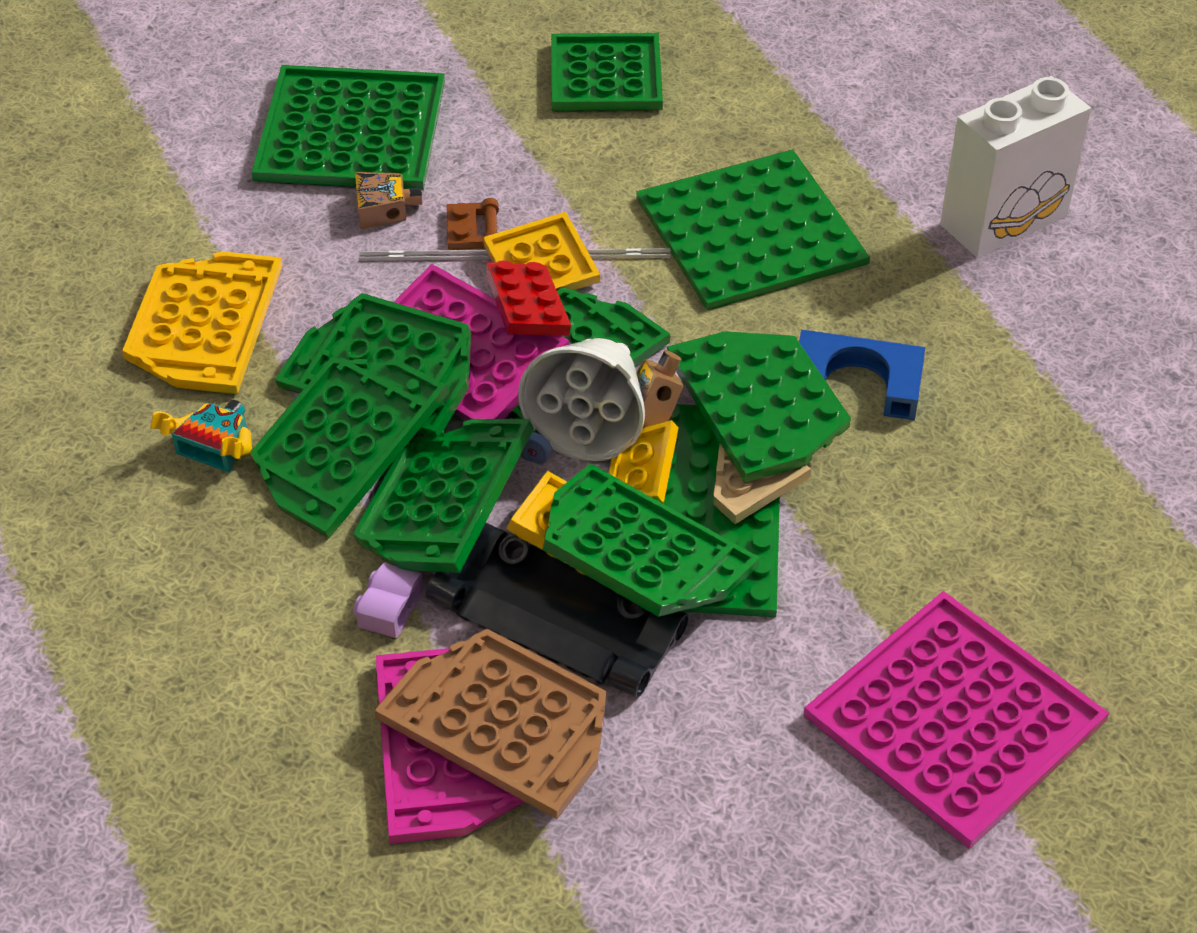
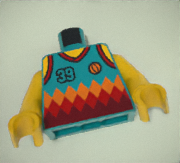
M230 400L224 408L211 403H205L195 412L181 418H173L170 414L160 411L153 413L150 428L160 429V433L164 436L172 434L176 454L229 473L236 459L249 456L252 450L251 432L247 429L246 419L243 416L245 407L237 400Z

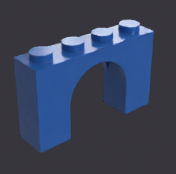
M801 329L799 343L825 381L832 372L840 368L855 366L869 369L878 374L886 384L887 394L883 416L915 420L926 347Z

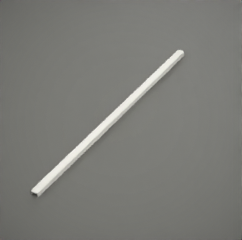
M670 248L587 249L589 253H626V255H590L592 259L671 258V254L641 255V253L670 252ZM486 250L359 251L360 255H389V257H359V261L491 260L490 256L404 257V255L488 254Z

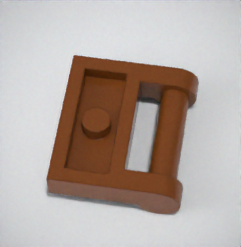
M486 198L481 203L446 204L448 250L485 249L483 237L498 233V201L494 198ZM476 215H485L486 233L484 236H477Z

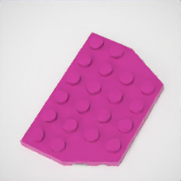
M449 649L376 655L379 704L418 660L427 656L429 659H432L449 651ZM380 721L390 844L465 836L525 803L523 800Z

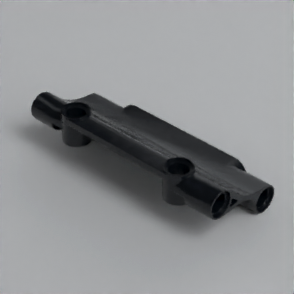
M485 523L460 573L436 572L430 579L426 589V598L456 612V615L462 619L473 621L479 627L503 635L508 640L525 649L536 651L538 655L555 663H562L568 669L582 676L592 677L599 684L604 685L606 683L636 698L643 694L661 661L684 634L689 621V614L683 611L658 617L642 607L640 612L629 614V608L634 603L631 600L617 594L598 581L581 574L575 568L548 555L547 552L530 544L528 541L520 539L516 534L508 533L488 523ZM524 547L523 555L518 559L512 560L513 552L517 548Z

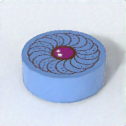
M532 432L520 456L525 460L542 465L551 455L552 447L544 436Z

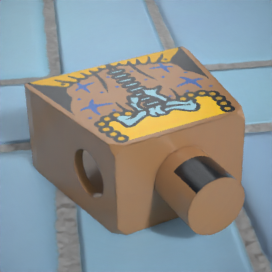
M355 173L360 229L406 221L405 206L423 205L421 188L404 189L402 175L399 173Z
M664 350L658 363L645 359L636 372L645 408L644 427L669 421L683 389L682 382L675 374L681 358L667 350Z

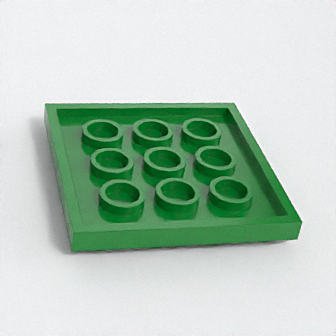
M659 33L551 34L552 111L663 110Z

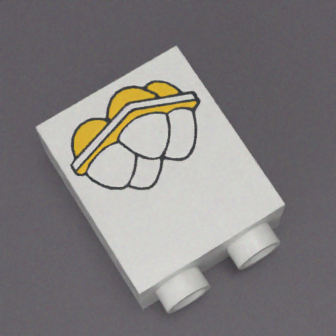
M1050 76L1040 78L1027 87L1002 98L992 99L985 105L958 116L940 225L978 258L1068 216L1091 107L1073 94L1065 82Z

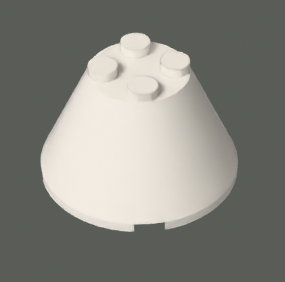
M595 338L554 348L537 356L529 364L521 377L518 398L524 419H530L534 430L536 429L550 442L552 449L560 454L582 461L609 460L619 456L622 451L632 446L642 431L645 420L644 402L634 363L630 356V350L623 343Z

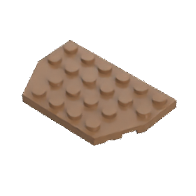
M485 629L472 635L469 640L459 641L449 646V651L432 659H429L427 656L418 660L374 711L375 719L551 817L558 819L598 767L606 706V691L499 634Z

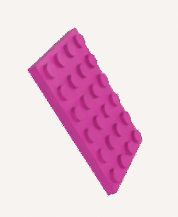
M431 264L394 301L401 305L469 325L471 330L469 389L454 414L466 421L471 419H505L519 404V384L529 364L537 356L548 350L570 345L569 340L562 336L507 334L493 297L434 264Z

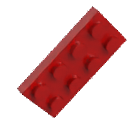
M504 260L497 263L487 262L485 274L507 334L569 336L571 324L546 265L538 262L513 264Z

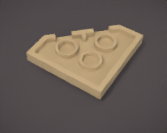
M720 444L713 505L736 524L809 479L811 468L806 465L744 483Z

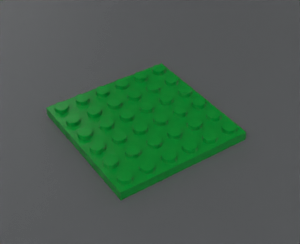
M281 65L252 168V180L356 187V172L399 173L402 175L404 189L421 188L424 191L445 85V73Z
M793 149L636 191V199L667 248H670V253L706 310L870 263L869 254Z

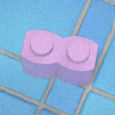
M383 563L377 571H373L368 581V589L363 596L360 595L354 605L353 613L357 616L358 628L397 638L423 592L422 573L404 570L388 563Z

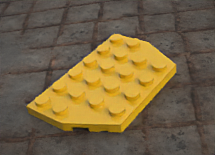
M222 251L213 253L214 258L194 262V258H190L178 263L157 265L123 347L124 359L176 388L238 394L283 266L282 258Z

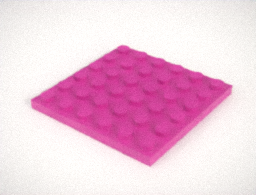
M942 591L805 706L803 716L970 849L1107 721L1109 712L945 591Z

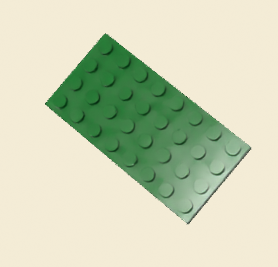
M676 404L669 421L672 420L676 424L678 434L663 504L760 557L757 568L724 600L683 610V612L776 617L780 497L736 524L713 505L720 442L697 405Z

